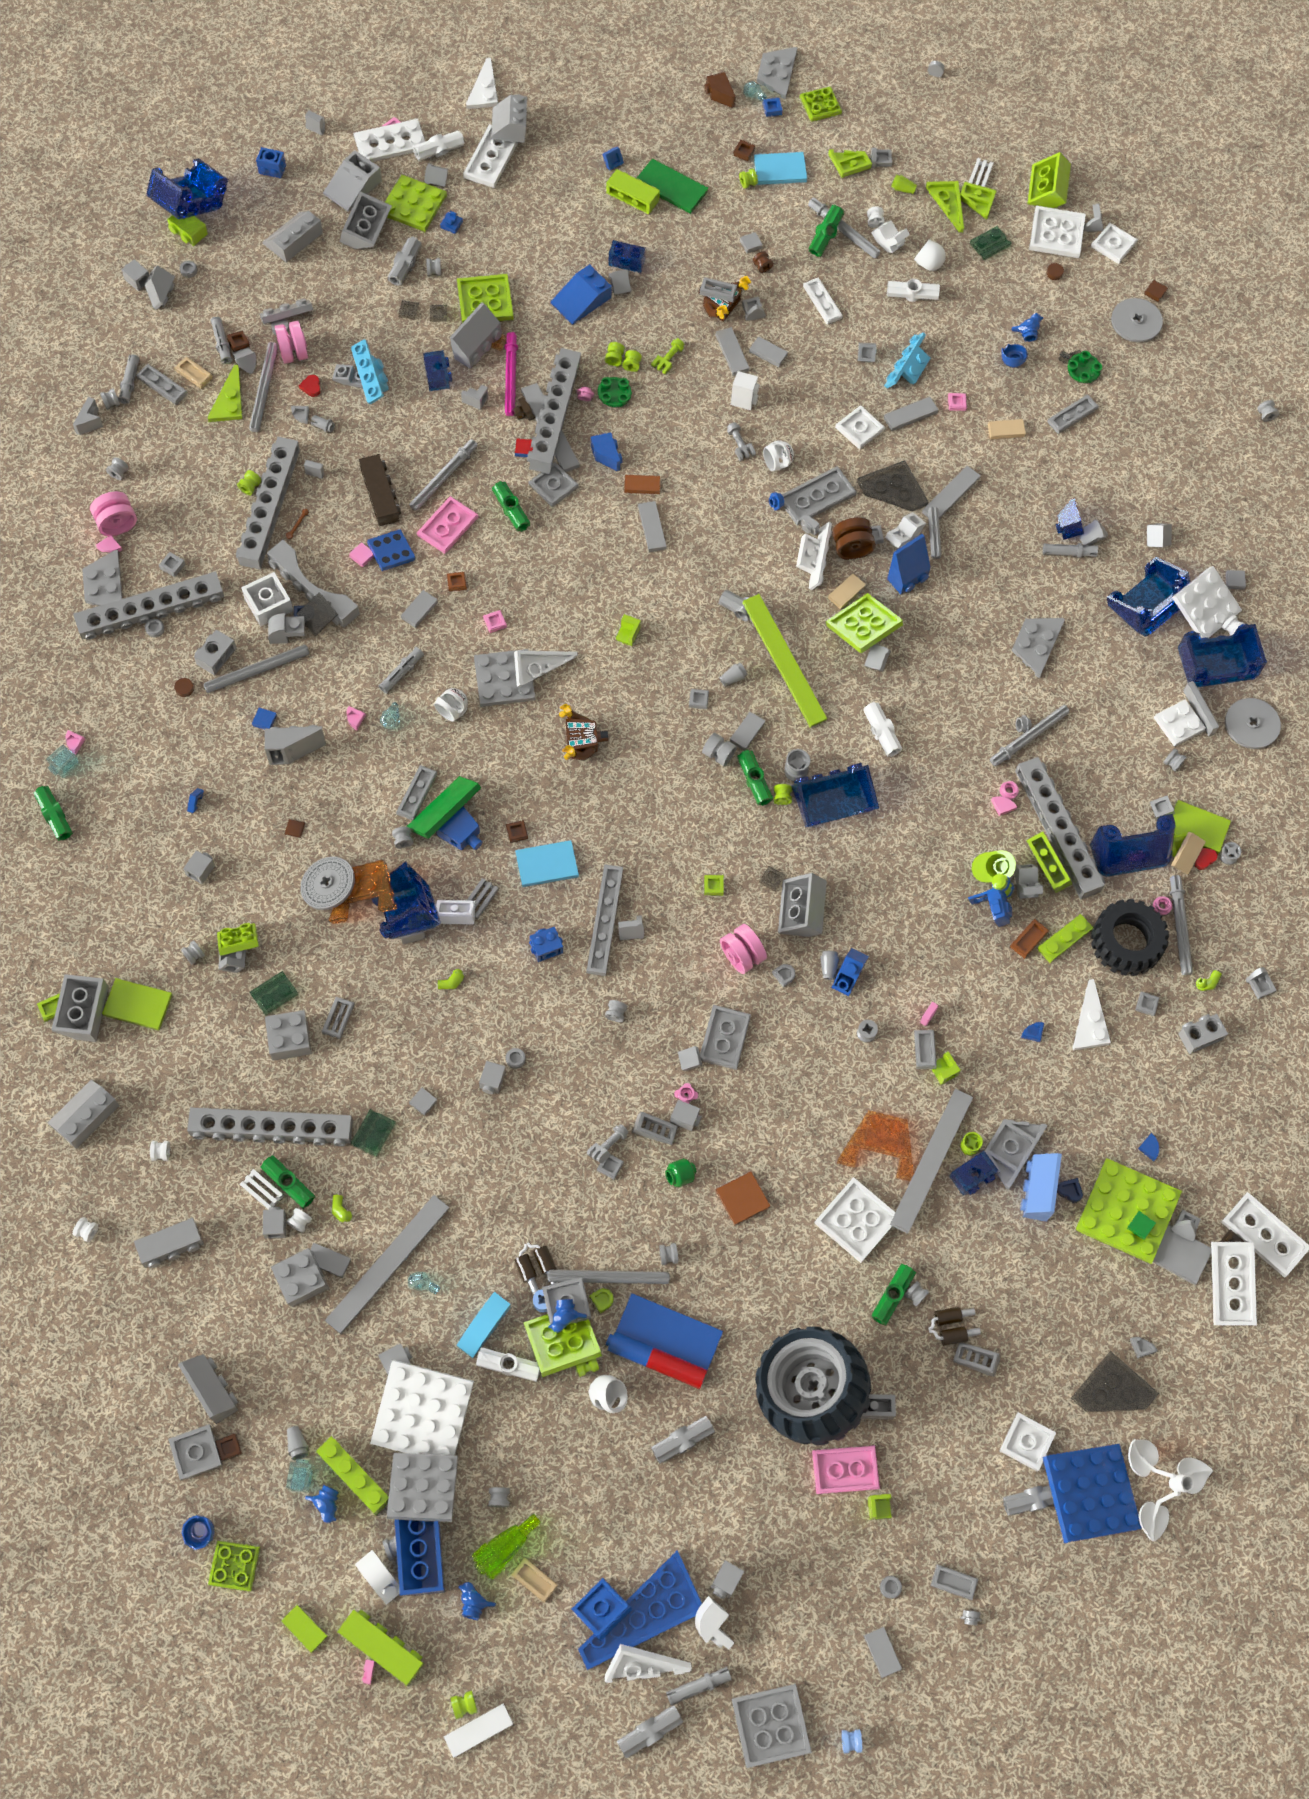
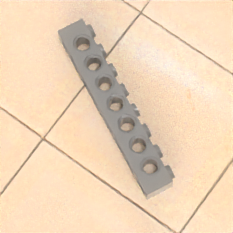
M561 348L559 355L556 354L554 365L556 367L551 370L550 378H552V382L548 381L546 390L549 393L548 396H544L543 406L545 407L540 410L539 414L541 422L536 424L535 433L537 436L533 437L531 443L533 451H529L527 462H530V470L547 474L551 472L576 380L581 352Z
M277 437L276 442L272 444V454L267 459V469L262 474V484L257 489V499L252 504L251 517L247 518L246 532H243L241 536V547H238L236 551V558H238L240 566L261 570L300 452L297 440Z
M215 571L80 611L73 615L81 638L90 640L94 639L98 634H111L118 628L128 629L132 627V624H144L152 618H164L172 612L181 613L186 608L192 606L193 608H198L203 603L209 601L212 603L218 602L224 597ZM201 589L208 590L205 594L199 593ZM183 594L190 595L187 599L181 598ZM166 599L172 600L168 605L163 604ZM149 604L154 605V608L151 610L145 609ZM130 610H136L134 615H128ZM118 615L116 620H110L111 616ZM95 620L101 621L97 626L92 625Z
M1039 757L1018 764L1015 772L1080 900L1100 893L1105 886L1104 878L1098 873L1094 859L1090 858L1085 842H1082L1077 826L1073 825L1071 814L1065 809L1061 795L1057 794L1052 778H1049L1045 764L1040 761ZM1041 793L1046 794L1048 797H1043ZM1049 809L1055 810L1056 813L1050 812ZM1057 825L1063 826L1064 829L1058 828ZM1065 841H1069L1073 845H1068ZM1074 857L1079 858L1081 862L1076 861ZM1085 873L1090 878H1085L1082 874Z
M190 1107L187 1131L192 1138L199 1140L205 1139V1137H213L212 1139L219 1141L225 1140V1138H233L234 1141L239 1142L245 1141V1139H253L254 1142L260 1143L265 1142V1140H273L274 1143L280 1144L285 1143V1141H293L295 1144L313 1142L315 1145L333 1143L335 1146H345L346 1144H351L353 1119L351 1115ZM208 1122H215L212 1128H205ZM228 1123H235L232 1129H225ZM248 1124H255L252 1130H246ZM268 1125H275L274 1130L266 1131ZM288 1126H296L294 1131L286 1132ZM308 1127H316L313 1133H306ZM328 1128H336L333 1134H326Z

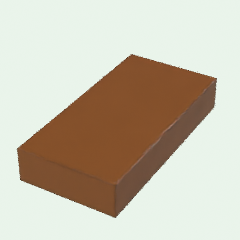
M625 475L624 493L660 494V476Z
M1034 919L1010 945V948L1025 959L1048 934L1049 930Z

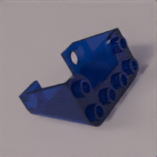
M862 763L851 765L844 772H841L840 769L830 771V775L824 777L822 774L811 776L812 779L810 780L808 776L799 778L791 785L806 828L879 809L869 766H862Z

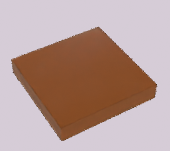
M751 1171L716 1189V1193L734 1226L770 1208L768 1200Z

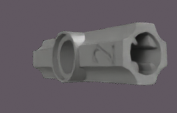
M408 238L401 252L398 251L396 253L394 266L388 275V281L392 284L402 285L408 271H412L411 268L414 267L416 256L422 246L417 238Z
M726 589L722 593L718 604L733 611L737 618H743V621L749 620L752 622L743 605V600L749 597L742 598Z
M705 1416L687 1427L683 1426L670 1434V1437L652 1446L651 1449L659 1464L678 1453L682 1454L687 1451L686 1449L693 1448L697 1442L715 1433L711 1422Z
M1050 1485L1033 1487L1024 1490L1022 1493L1003 1497V1505L1008 1516L1029 1510L1030 1512L1037 1511V1509L1041 1510L1054 1504Z
M673 1705L656 1717H651L638 1725L637 1729L619 1739L617 1743L625 1758H628L645 1746L649 1747L663 1738L664 1734L682 1724L683 1721Z

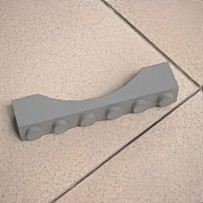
M281 540L267 552L268 564L274 570L277 568L285 580L293 582V586L297 591L300 592L302 590L306 598L311 603L315 602L323 614H329L331 620L336 625L340 624L345 628L360 615L358 605L346 595L327 592L312 584L301 572L295 550L284 540Z

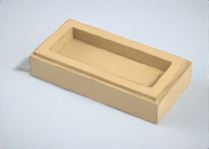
M187 356L175 367V371L200 389L213 378L211 373Z
M1023 419L988 422L990 440L1025 437L1026 435Z
M852 574L828 595V599L839 609H842L866 587V584Z
M1188 832L1171 866L1184 874H1189L1206 841L1194 833Z
M526 1558L521 1561L511 1574L543 1603L547 1601L558 1587L553 1580Z

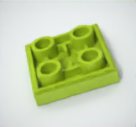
M831 86L800 94V99L811 122L842 114V109Z
M244 923L232 929L224 928L217 933L220 956L259 947L257 928L254 923Z
M217 1540L208 1585L251 1592L260 1547Z

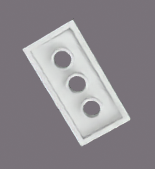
M418 119L354 133L359 153L372 162L413 153L414 145L425 142ZM404 136L411 137L409 140L402 139ZM392 139L394 143L389 144L386 141ZM372 143L378 144L377 147H371L370 145Z
M489 125L463 176L465 179L495 188L518 142L491 139L492 125ZM500 142L502 145L497 146L495 143ZM489 155H495L494 158H490V157H488V156H489ZM483 167H488L489 169H488V170H482L481 168H483Z
M1248 1192L1221 1221L1224 1226L1229 1230L1231 1229L1245 1242H1254L1255 1253L1284 1278L1309 1251V1245ZM1246 1216L1253 1217L1255 1220L1254 1226L1246 1223ZM1262 1230L1270 1232L1271 1238L1269 1240L1262 1237ZM1278 1244L1286 1246L1287 1252L1285 1254L1278 1251Z
M1211 1242L1214 1325H1257L1254 1242ZM1231 1257H1236L1238 1260V1266L1234 1269L1230 1268L1228 1264ZM1235 1277L1239 1281V1286L1236 1289H1231L1229 1281ZM1234 1298L1238 1299L1240 1304L1236 1310L1230 1308V1301Z

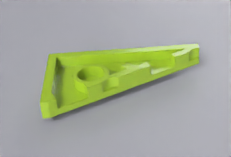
M927 182L926 189L957 231L963 233L964 222L959 182Z
M238 365L233 366L208 415V422L243 419Z

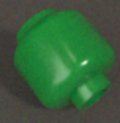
M682 1158L668 1164L665 1176L670 1185L680 1188L692 1183L697 1171L692 1162L690 1163L689 1160Z

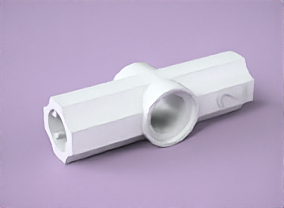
M459 130L444 136L437 134L431 137L429 141L414 145V155L419 161L432 156L440 157L445 155L450 150L464 146L463 135Z
M911 279L908 282L888 281V297H902L911 302H915L918 299L938 300L939 284L921 283L918 279Z
M873 702L868 704L863 711L871 724L872 734H875L874 738L879 740L887 757L897 755L902 751V747L895 735L892 721L886 718L879 703Z
M482 1347L479 1351L476 1366L501 1372L507 1376L512 1375L537 1382L540 1373L537 1362ZM512 1360L515 1365L512 1369H505L503 1367L504 1362Z

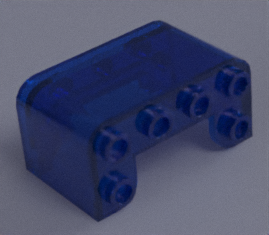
M200 158L193 159L194 166L191 169L185 168L184 176L169 179L159 167L152 168L146 193L147 197L177 219H184L220 209L223 205L228 179Z
M1242 624L1238 626V629L1231 636L1220 635L1209 639L1207 637L1201 638L1200 633L1190 631L1184 634L1178 646L1187 683L1193 681L1197 688L1253 680L1260 675L1267 663L1255 624Z

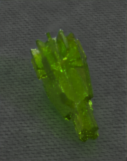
M533 1513L519 1527L516 1524L472 1553L471 1557L476 1563L474 1566L481 1575L486 1574L487 1578L491 1580L505 1569V1565L511 1561L526 1542L527 1535L541 1523L537 1516Z

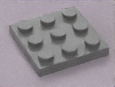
M517 650L474 655L480 707L535 700L533 680L521 687H517L514 652Z
M394 1453L387 1519L452 1522L458 1456Z
M796 1684L731 1699L746 1768L812 1753Z

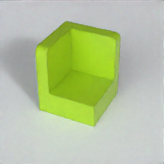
M624 614L616 640L632 646L640 631L641 620Z
M949 1051L936 1061V1069H931L941 1085L957 1077L961 1071Z
M891 1494L870 1495L867 1498L870 1520L892 1518Z

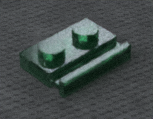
M998 226L970 240V245L982 256L983 260L1010 247L1012 243L1007 240V236Z
M283 971L249 992L265 1016L299 995Z
M370 1109L351 1141V1145L377 1158L396 1121Z

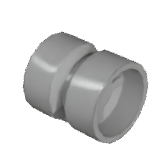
M714 732L705 743L702 753L709 758L715 757V761L725 767L735 754L737 746L729 741L724 742V738Z
M794 749L788 753L784 768L788 779L798 782L805 779L808 775L811 759L806 751Z

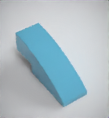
M494 1292L471 1322L456 1346L473 1358L498 1327L499 1322L511 1308V1304Z

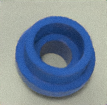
M773 492L770 495L769 504L774 510H779L784 506V497L781 493Z

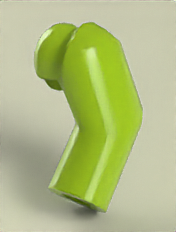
M455 969L448 980H438V990L456 989L464 979L462 970Z
M1213 970L1209 979L1198 978L1196 987L1201 991L1213 990L1222 974L1217 970Z
M333 1195V1216L340 1222H350L352 1213L342 1207L343 1196Z

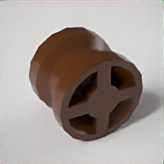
M766 251L759 252L753 258V263L758 266L757 269L760 273L769 271L774 265Z

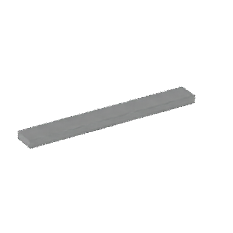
M957 1089L954 1090L892 1218L891 1226L907 1234L909 1233L973 1099L972 1096Z
M433 1195L325 1319V1322L339 1334H342L450 1208Z

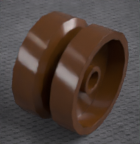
M861 517L849 518L836 524L833 528L832 534L839 558L844 560L863 558L875 550L876 543L872 535V526L868 519Z

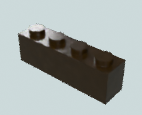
M379 454L359 459L360 470L378 526L399 522L401 509L399 504H395L394 500L397 498L394 489H390L389 486L392 485L390 475L385 473L387 470L385 460L381 461Z

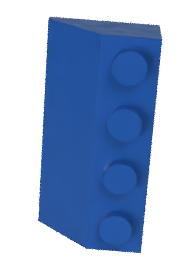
M394 1519L400 1596L444 1593L440 1521Z

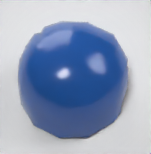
M1007 344L1005 349H1001L1002 361L1011 368L1021 366L1028 358L1027 350L1023 345Z
M196 1515L190 1517L183 1524L182 1536L184 1544L193 1548V1550L207 1547L213 1541L215 1528L209 1518L203 1515Z

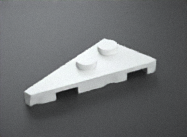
M486 58L467 100V109L494 107L498 104L491 58Z
M515 651L517 687H521L576 658L577 652Z
M1094 979L1089 980L1086 987L1079 1024L1072 1047L1073 1051L1109 1045L1111 1043Z
M620 1644L605 1674V1682L612 1683V1679L627 1677V1681L637 1678L661 1677L660 1673L674 1671V1675L690 1672L692 1667L690 1662Z

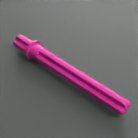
M515 332L507 333L504 346L506 350V416H514L515 414L513 409L515 408L516 351L518 350Z

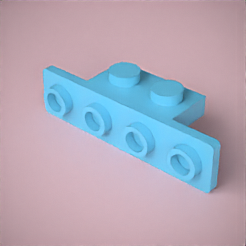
M924 332L919 335L915 334L910 339V345L902 352L903 356L894 365V371L887 376V382L884 387L889 388L895 385L901 375L912 385L917 382L931 359L919 347L926 336Z
M363 339L353 345L351 350L367 402L372 404L384 396L383 392L389 390L387 385L388 379L382 368L384 366L382 361L371 355L368 343Z

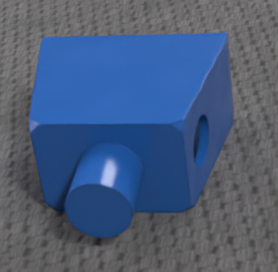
M464 806L436 832L438 837L460 850H463L468 844L474 850H477L483 843L477 837L480 833L479 825Z

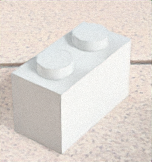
M740 371L737 372L732 387L731 405L751 410L753 404L756 405L760 384H757L758 376Z

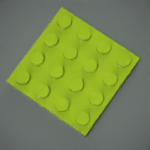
M1106 1158L1075 1230L1152 1264L1182 1191ZM1138 1211L1156 1222L1145 1240L1127 1229Z

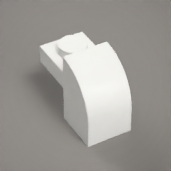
M892 220L883 223L871 232L876 242L888 253H893L905 244L904 238L910 235L907 229L898 232Z
M912 512L904 516L899 526L889 531L885 538L893 546L900 548L919 536L926 522Z
M373 1550L355 1564L386 1605L400 1594L398 1582Z
M709 1596L696 1613V1629L706 1643L711 1639L718 1647L721 1648L724 1645L729 1650L734 1642L720 1629V1626L729 1614Z

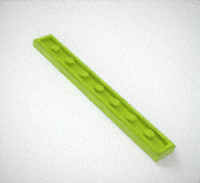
M760 594L743 600L747 613L809 727L811 728L826 721L827 717Z

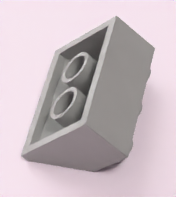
M520 94L509 95L493 107L491 139L525 142L527 96Z
M360 191L344 225L339 242L354 249L374 247L391 209V205Z
M310 211L299 212L262 243L287 263L323 233L321 220Z
M481 303L450 336L454 359L470 369L479 362L483 354L488 352L492 344L499 340L502 335L500 322L484 303Z
M814 873L783 880L778 926L779 934L804 937L822 934L826 880Z
M65 974L52 1031L76 1040L96 1042L109 988L105 980L102 978Z
M90 1080L48 1124L77 1149L120 1105L104 1088Z
M202 1354L178 1364L209 1418L214 1423L218 1424L238 1411L236 1404L239 1402L233 1392L230 1394L227 1392L225 1387L228 1384L222 1374L220 1376L216 1374L214 1369L218 1367L212 1357L207 1359Z

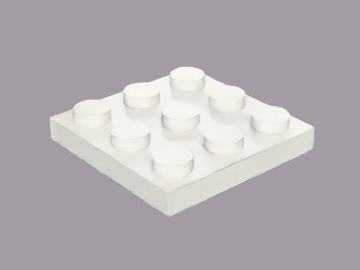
M1036 206L1029 250L1079 258L1086 214Z
M1214 566L1206 569L1172 597L1201 642L1206 641L1218 631L1232 615H1237L1242 611Z
M853 1177L817 1218L814 1224L862 1263L892 1228L890 1223L895 1212Z

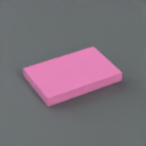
M450 496L417 532V536L446 554L477 520L478 514Z
M875 1446L812 1450L816 1494L880 1489Z

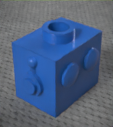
M261 147L256 159L259 174L282 178L286 168L284 152Z
M555 927L540 929L535 934L529 936L531 953L536 956L538 962L563 953V940L558 936Z

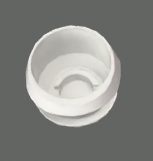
M928 240L914 260L925 269L935 271L945 262V251L940 244Z
M774 441L763 449V456L767 467L771 471H779L792 463L794 451L787 442Z
M451 688L437 698L434 706L444 718L453 722L466 712L468 700L461 690Z
M601 1375L595 1378L590 1385L589 1397L593 1405L598 1409L606 1410L609 1413H617L626 1406L627 1389L619 1379L611 1375ZM619 1397V1405L616 1408H612L616 1399Z

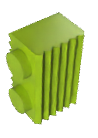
M183 206L167 218L169 230L173 234L177 233L180 235L185 243L189 242L195 246L208 235L205 223L188 212Z

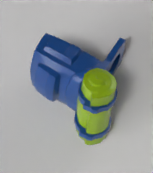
M1000 873L993 877L992 889L968 897L971 905L989 901L993 919L998 927L1010 924V918L1013 916L1012 906L1007 899L1011 898L1015 889L1013 883L1010 882V878Z

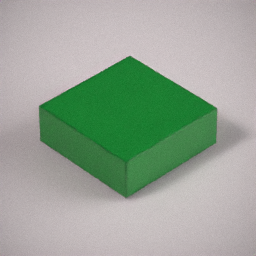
M1138 1211L1127 1229L1145 1240L1156 1222Z

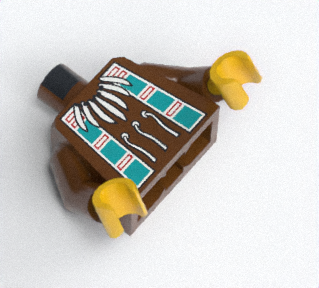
M748 276L742 277L738 282L731 283L737 285L733 302L704 296L703 307L710 318L717 317L722 322L727 319L741 301L742 289L748 290V284H751Z
M563 704L560 707L564 711H561L559 716L561 718L567 716L568 718L566 719L567 746L562 750V752H566L564 759L572 758L585 761L594 755L595 752H598V742H608V730L597 731L596 721H592L573 711L568 704Z

